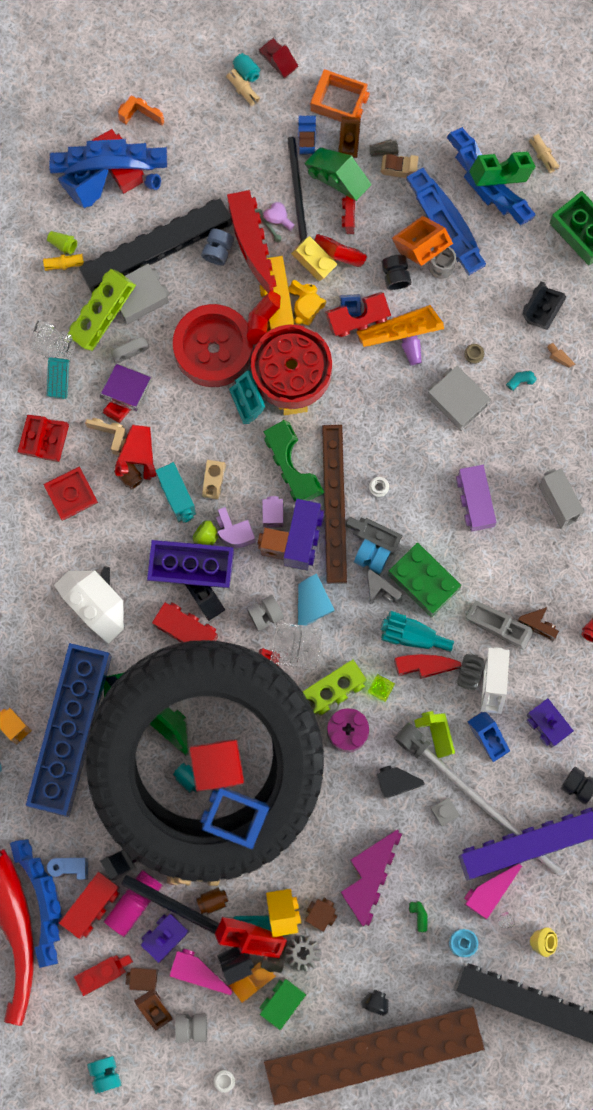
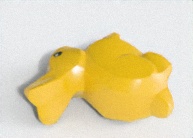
M293 280L288 287V291L290 294L299 295L300 297L294 304V323H303L309 326L320 309L325 307L326 300L316 294L318 288L315 285H302L298 281Z

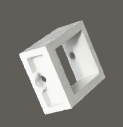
M500 647L488 649L483 671L481 712L502 713L507 695L510 650H504Z

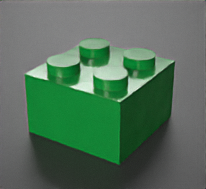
M285 979L284 982L279 980L272 989L275 992L274 996L271 999L267 997L259 1007L262 1010L260 1015L280 1031L307 995L288 979Z

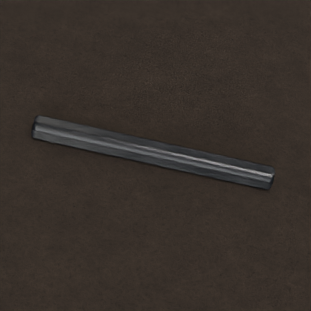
M125 875L121 884L127 889L213 934L216 933L219 925L218 922L129 875Z

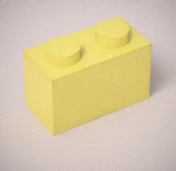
M310 236L304 239L291 253L318 281L324 279L337 265Z

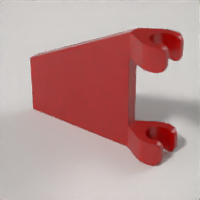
M132 425L116 462V476L122 477L124 474H127L129 472L127 463L144 465L143 478L145 480H151V477H156V469L153 465L150 427Z

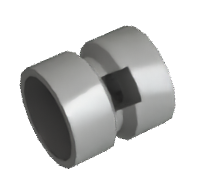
M448 247L430 260L429 271L434 277L444 279L453 273L456 262L454 250Z
M273 595L262 599L261 604L255 603L247 607V611L258 632L268 627L269 622L276 623L284 619Z
M176 1014V1043H188L190 1039H193L194 1042H207V1014H194L193 1017H190L188 1014Z

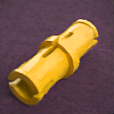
M83 253L68 256L62 254L60 257L43 258L45 271L54 269L67 270V268L82 266L84 263Z

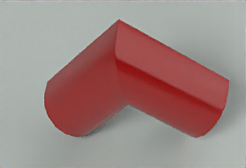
M316 234L314 241L332 259L355 267H361L365 263L367 256L358 249L343 245L330 237Z
M273 291L268 292L249 312L247 340L253 345L257 344L260 338L267 333L268 320L280 309L281 296Z

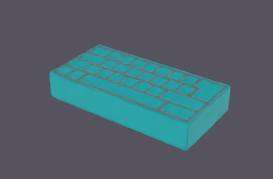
M49 357L47 396L67 399L69 360Z

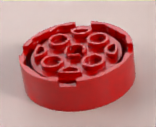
M220 304L202 305L183 316L176 326L173 335V351L181 372L192 382L205 387H222L235 382L249 368L254 351L253 344L247 340L248 323L244 317L236 310ZM213 343L219 346V350L216 353H211L208 350V347Z
M295 324L278 326L265 333L256 345L251 357L252 376L260 395L272 405L284 409L304 408L320 399L330 384L332 376L331 352L325 340L318 333L304 328V326ZM294 360L298 365L294 370L289 369L286 366L287 361Z

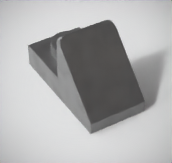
M371 569L367 572L370 604L380 592L383 593L382 597L388 602H399L403 595L400 591Z

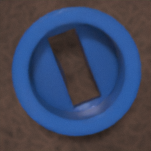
M148 174L145 177L146 181H144V184L147 188L152 190L160 188L161 177L158 174Z

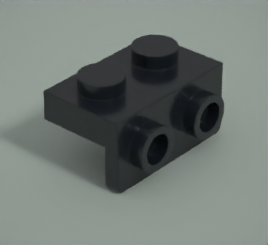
M541 281L534 289L531 299L523 308L522 314L526 322L548 330L564 303L566 295L565 293L547 288L545 282Z

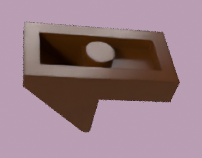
M341 116L338 152L351 155L353 158L358 157L361 118Z
M547 607L519 617L517 622L531 627L533 632L552 641L556 639L559 630L555 629L556 626L552 623L541 622Z
M153 989L134 1000L138 1009L155 1031L173 1020L160 996Z

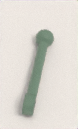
M257 209L255 213L259 212L261 220L274 236V241L280 242L281 236L277 235L268 221H266L263 211Z

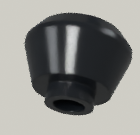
M374 989L373 993L369 992L361 1001L362 1008L375 1014L385 1016L389 1012V1000L385 998V993Z

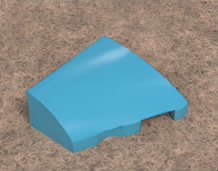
M317 574L298 584L299 629L335 611Z

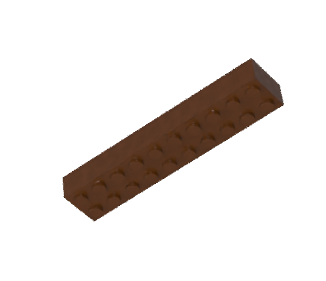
M470 1006L265 1060L264 1065L274 1106L484 1051L485 1048L474 1007Z

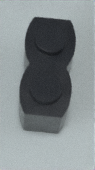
M233 947L217 955L229 985L253 974L251 969L254 968L250 954L241 953L238 947Z

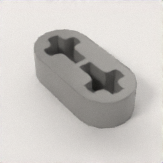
M140 337L112 350L111 355L115 363H120L148 350L149 345L145 337Z

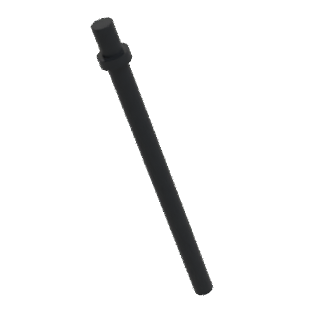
M288 137L301 243L307 238L296 140L295 137Z

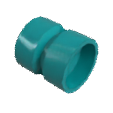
M114 1056L87 1064L89 1075L94 1077L92 1086L95 1094L122 1086L119 1074L114 1071L117 1068Z

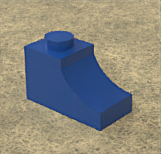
M481 712L467 721L474 736L478 739L492 762L510 752L496 722L487 712Z

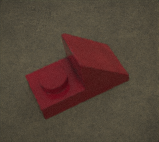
M274 38L259 49V53L284 79L299 67L286 44L281 46Z

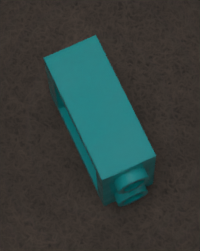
M172 462L155 470L177 521L186 523L194 519V515H196L195 506L175 463Z

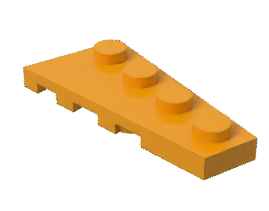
M428 305L356 332L363 347L442 330L444 325L432 306Z

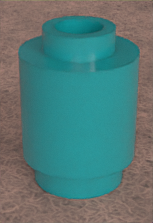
M244 53L235 57L233 60L234 69L237 70L240 76L248 82L256 81L260 76V68Z
M183 762L175 770L173 776L189 793L193 791L197 793L193 767Z

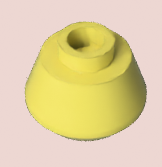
M545 927L533 933L530 938V945L535 952L543 957H549L556 951L558 940L551 928Z

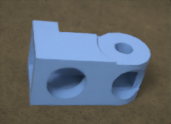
M54 858L47 864V871L54 877H62L65 874H77L78 880H88V858Z

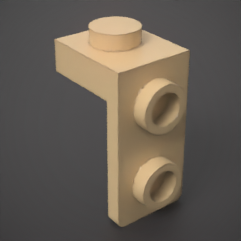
M92 418V420L86 419L85 424L87 428L115 434L111 451L113 454L119 455L127 434L125 428L118 423L106 424L103 420Z

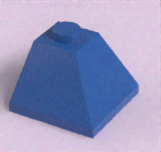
M100 169L64 174L58 178V181L73 201L85 209L100 199L108 170Z

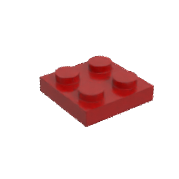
M80 466L43 484L62 521L98 503Z

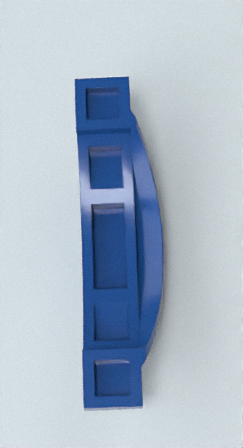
M463 127L450 132L446 138L458 151L455 158L467 171L464 178L487 206L494 203L504 216L510 213L520 226L533 220L536 214L528 206L527 201L513 193L505 184L476 186L469 170L477 156L482 155L474 138L470 137Z
M126 139L87 141L86 146L68 147V152L50 153L49 169L50 173L72 174L100 169L153 170L154 168H167V147L147 148L146 143L127 144Z
M424 167L407 176L406 180L416 194V200L426 213V217L446 228L453 242L449 247L456 253L457 263L460 262L468 276L485 267L486 262L480 255L479 247L465 220L434 179L429 177Z
M29 839L11 842L10 846L14 863H20L32 882L38 899L41 931L39 946L34 948L39 968L58 964L54 942L60 941L58 927L62 916L55 883L52 876H49L44 870L41 858H33Z

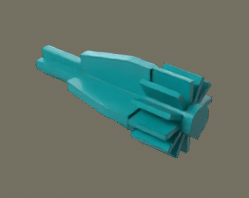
M391 611L381 623L382 641L429 649L433 646L449 652L453 649V640L436 635L435 630L417 620L406 618V615Z

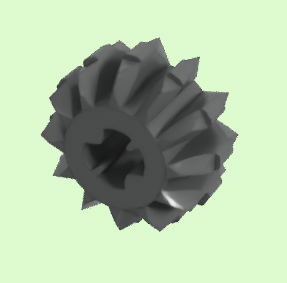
M466 654L461 664L457 684L464 689L475 690L481 677L484 659L474 654Z

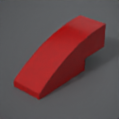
M406 655L394 659L398 676L418 671L420 679L460 669L462 666L460 661L437 655Z
M225 917L221 918L215 933L219 945L238 947L241 953L280 958L287 942L286 938L282 936L273 937L272 932L267 929Z

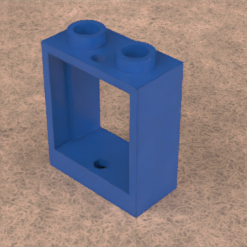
M225 787L217 788V790L213 789L209 798V802H211L208 811L204 810L200 820L203 823V830L253 849L269 810L268 804ZM222 796L256 809L245 838L211 825Z

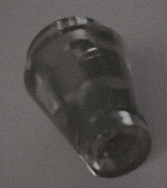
M391 138L370 145L371 157H383V155L387 154L398 156L397 140H392Z

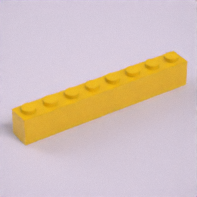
M283 256L267 258L271 259L273 271H270V275H275L277 287H273V290L281 296L280 309L269 319L267 332L278 326L294 324ZM259 285L260 295L265 297L267 292L262 285ZM289 360L286 363L287 368L293 370L298 365L294 360ZM308 406L300 409H284L279 407V410H283L284 415L308 412Z

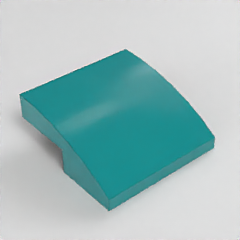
M246 371L235 380L236 384L229 388L244 425L254 421L265 409L250 371Z

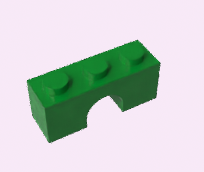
M529 152L511 153L509 158L502 163H499L495 154L478 155L469 172L476 186L527 182L536 166Z

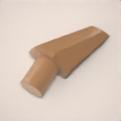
M554 343L547 346L551 353V359L568 368L575 365L562 349H557Z

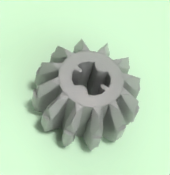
M299 935V944L294 939H291L295 947L286 946V949L293 951V954H286L285 957L294 958L289 963V966H292L295 962L298 963L296 971H299L301 964H304V971L307 972V963L312 968H315L316 965L311 960L320 961L321 959L314 956V953H320L321 949L313 950L312 948L318 942L314 941L311 945L308 944L311 940L310 936H307L306 943H303V937ZM301 947H306L305 950L308 949L310 955H307L305 960H301V957L298 958L297 952H300Z

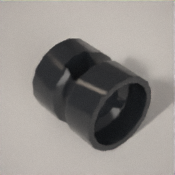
M392 255L381 261L382 269L386 274L385 283L388 290L404 289L412 284L410 272L407 271L408 263L405 255Z
M574 766L560 789L569 795L575 794L576 799L586 805L593 796V777H585V772Z

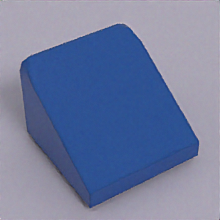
M360 294L340 295L341 306H347L350 316H360Z

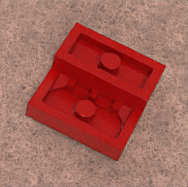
M27 414L17 452L31 457L60 462L69 424L64 421L49 420L43 416Z
M237 739L189 747L197 791L244 783Z

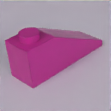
M517 864L477 886L474 890L470 888L464 897L466 900L464 905L485 920L488 919L522 868V865Z
M184 948L182 952L177 951L170 977L232 995L233 990L199 957L194 956V951Z

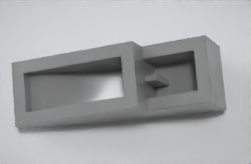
M476 600L466 616V619L522 650L526 648L533 635L531 627L517 622L511 616Z

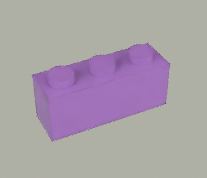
M484 464L460 469L459 476H456V483L463 495H460L462 507H466L467 514L464 515L466 526H470L471 532L495 527L497 522Z

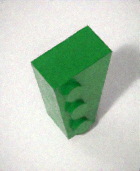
M319 147L304 163L308 168V174L312 178L318 179L355 201L372 185L351 155Z

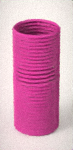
M141 870L136 877V880L157 891L163 887L160 882L144 870ZM128 889L122 898L119 899L113 910H111L108 917H106L104 923L121 936L126 937L125 935L130 932L129 930H131L138 918L146 910L150 900Z

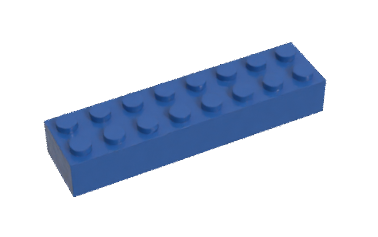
M69 643L25 806L70 817L86 757L90 728L100 704L112 658L109 652Z

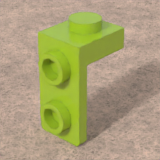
M433 711L422 713L421 718L414 720L416 728L430 727L437 758L455 754L445 713L434 714Z

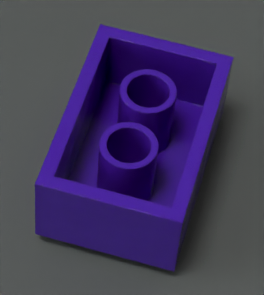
M296 499L284 554V566L308 571L309 565L313 566L315 560L313 546L317 547L320 530H317V527H322L324 511L321 510L320 503Z

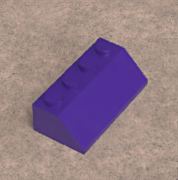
M151 540L147 581L230 588L234 548Z

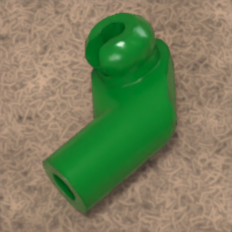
M419 901L410 902L409 912L417 914V931L427 932L428 915L423 904Z

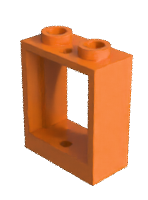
M324 69L311 100L310 111L340 122L341 116L361 118L363 113L361 107L363 103H367L370 92H367L368 84ZM329 84L359 94L352 114L322 104Z
M425 216L420 217L392 237L399 253L420 266L453 244L446 228Z

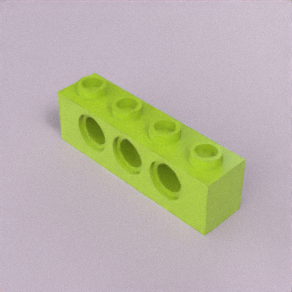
M110 269L106 272L99 287L92 292L89 302L81 309L78 319L71 324L67 336L84 349L93 351L136 287V284L116 270ZM113 288V294L109 297V291ZM102 305V310L98 313V308ZM91 321V327L87 329V324Z
M354 659L304 690L303 693L308 701L314 703V714L317 715L319 713L322 716L331 710L329 706L335 702L339 705L347 700L348 697L346 695L352 691L356 694L364 689L367 679ZM340 679H347L350 685L342 689L338 686V681ZM323 690H329L332 693V697L329 700L321 698L320 694Z

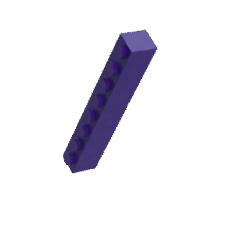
M593 808L580 811L581 815L576 817L573 814L561 817L562 821L555 824L553 820L542 823V828L534 830V827L524 829L522 834L515 836L514 833L502 837L503 841L497 843L494 840L482 843L483 847L476 850L474 846L463 849V854L459 855L458 858L466 881L592 840Z

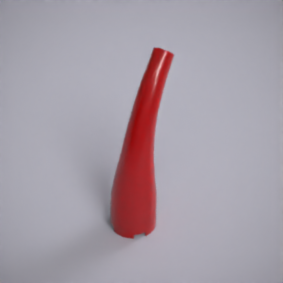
M2 849L0 851L2 855L0 856V928L13 949L15 962L13 1001L8 1002L4 1022L23 1026L33 981V932L30 913L20 879L6 850Z

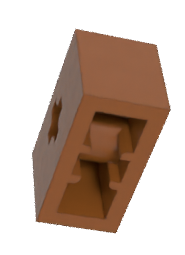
M264 528V533L259 534L257 543L258 549L261 550V556L284 560L289 533Z

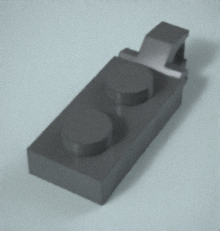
M349 517L346 522V527L354 530L353 535L357 536V538L367 539L375 543L376 547H383L391 551L393 555L403 536L368 518H360L358 521Z

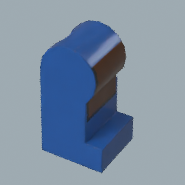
M298 116L299 155L314 154L316 116Z

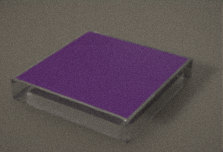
M115 363L100 392V398L137 412L152 382V376Z

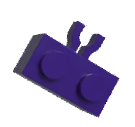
M549 698L526 715L528 717L526 721L533 730L537 728L541 734L539 736L541 741L546 746L550 745L551 748L574 732Z
M164 914L156 922L158 927L153 932L151 930L147 931L141 938L143 940L141 946L158 963L190 932L172 914L168 916Z

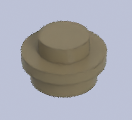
M478 344L467 346L464 352L465 359L472 364L481 362L484 358V349Z

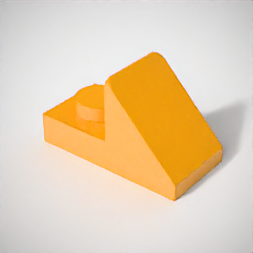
M261 960L251 969L252 975L229 985L242 1003L276 977L264 960Z

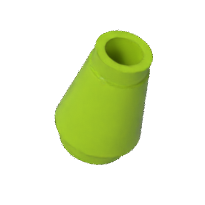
M51 231L47 236V241L64 254H73L77 248L78 242L74 236Z

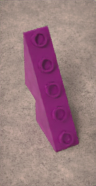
M398 829L350 860L361 879L340 893L362 927L365 925L369 926L373 917V914L370 913L372 905L377 906L381 895L377 892L379 885L384 886L388 873L384 872L387 864H392L395 853H392L394 844H399L402 836Z

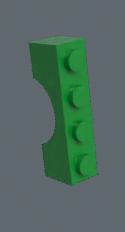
M283 420L263 431L266 436L264 441L269 449L272 448L274 453L273 460L277 466L281 467L283 471L281 476L284 482L290 485V494L295 502L296 499L311 501L322 495L324 491L316 475L300 473L292 463V449L298 438L290 422Z

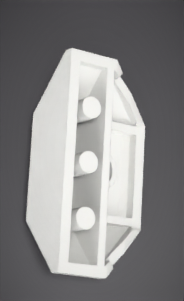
M68 571L54 584L67 604L108 644L124 630L123 599L96 571Z

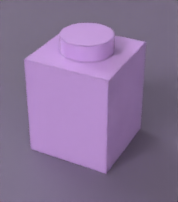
M269 496L267 499H262L263 527H283V499H279L277 496Z

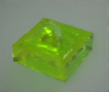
M377 674L367 693L386 702L395 683Z

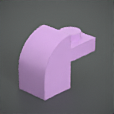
M226 507L218 510L219 516L216 519L219 527H224V529L217 532L220 540L225 545L233 548H242L256 543L248 520L232 525Z

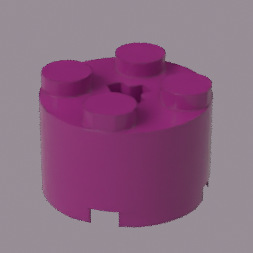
M351 708L335 712L328 722V739L341 752L350 753L357 751L366 743L369 735V724L365 715ZM346 726H350V728L354 730V732H351L350 735H346V732L342 731V729H346Z

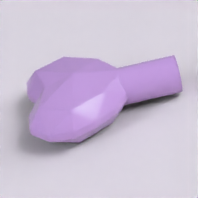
M274 202L271 205V209H267L263 213L266 221L274 224L281 223L289 231L295 226L287 218L286 208L280 202Z

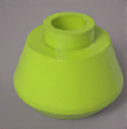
M210 520L203 521L192 537L194 544L214 545L218 539V535H216L217 529Z

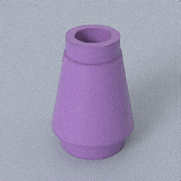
M417 335L402 338L401 346L410 362V366L422 363L420 339H418Z

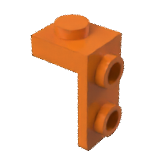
M131 95L126 103H122L118 109L119 120L125 125L137 110L160 125L165 123L163 113L156 107L151 108L140 97L135 98Z

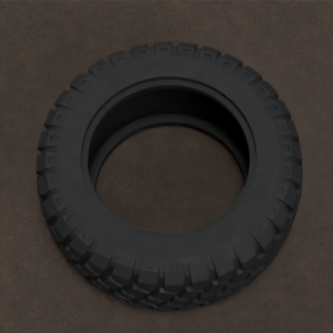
M214 640L188 641L167 646L147 655L126 670L112 685L100 703L90 728L86 750V774L90 795L101 822L114 841L132 858H135L149 869H154L158 873L171 878L176 877L180 878V880L192 882L197 880L217 882L220 879L229 880L241 877L242 874H249L262 868V865L270 863L281 855L280 852L287 849L297 839L296 836L303 831L309 821V817L313 813L318 801L324 771V751L320 728L312 707L295 681L282 668L263 655L237 644ZM211 696L228 699L251 711L269 732L273 745L272 765L265 784L253 798L268 804L269 810L253 849L203 830V823L199 819L183 817L167 810L150 795L144 786L136 764L137 746L151 721L171 705L194 697ZM246 805L230 815L213 819L211 825L245 838L256 809Z

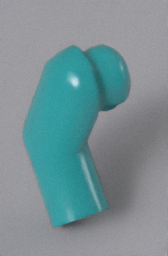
M530 370L517 372L506 386L514 391L521 382H527V384L532 385L536 382L537 378Z

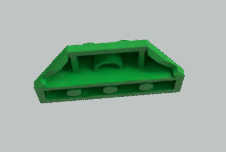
M168 707L158 714L149 725L187 756L189 754L187 723L184 721L186 717L179 710L174 712Z

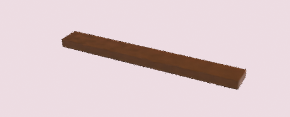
M322 425L327 584H347L342 425Z

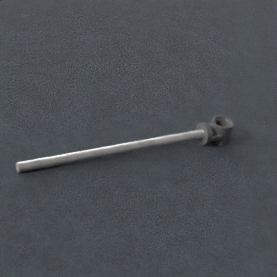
M407 722L397 733L394 739L402 748L408 752L413 749L416 752L413 756L416 758L422 754L510 834L514 833L515 836L522 834L427 749L431 743L428 740L425 743L420 740L423 735L415 726ZM547 855L537 857L553 873L557 874L561 870Z

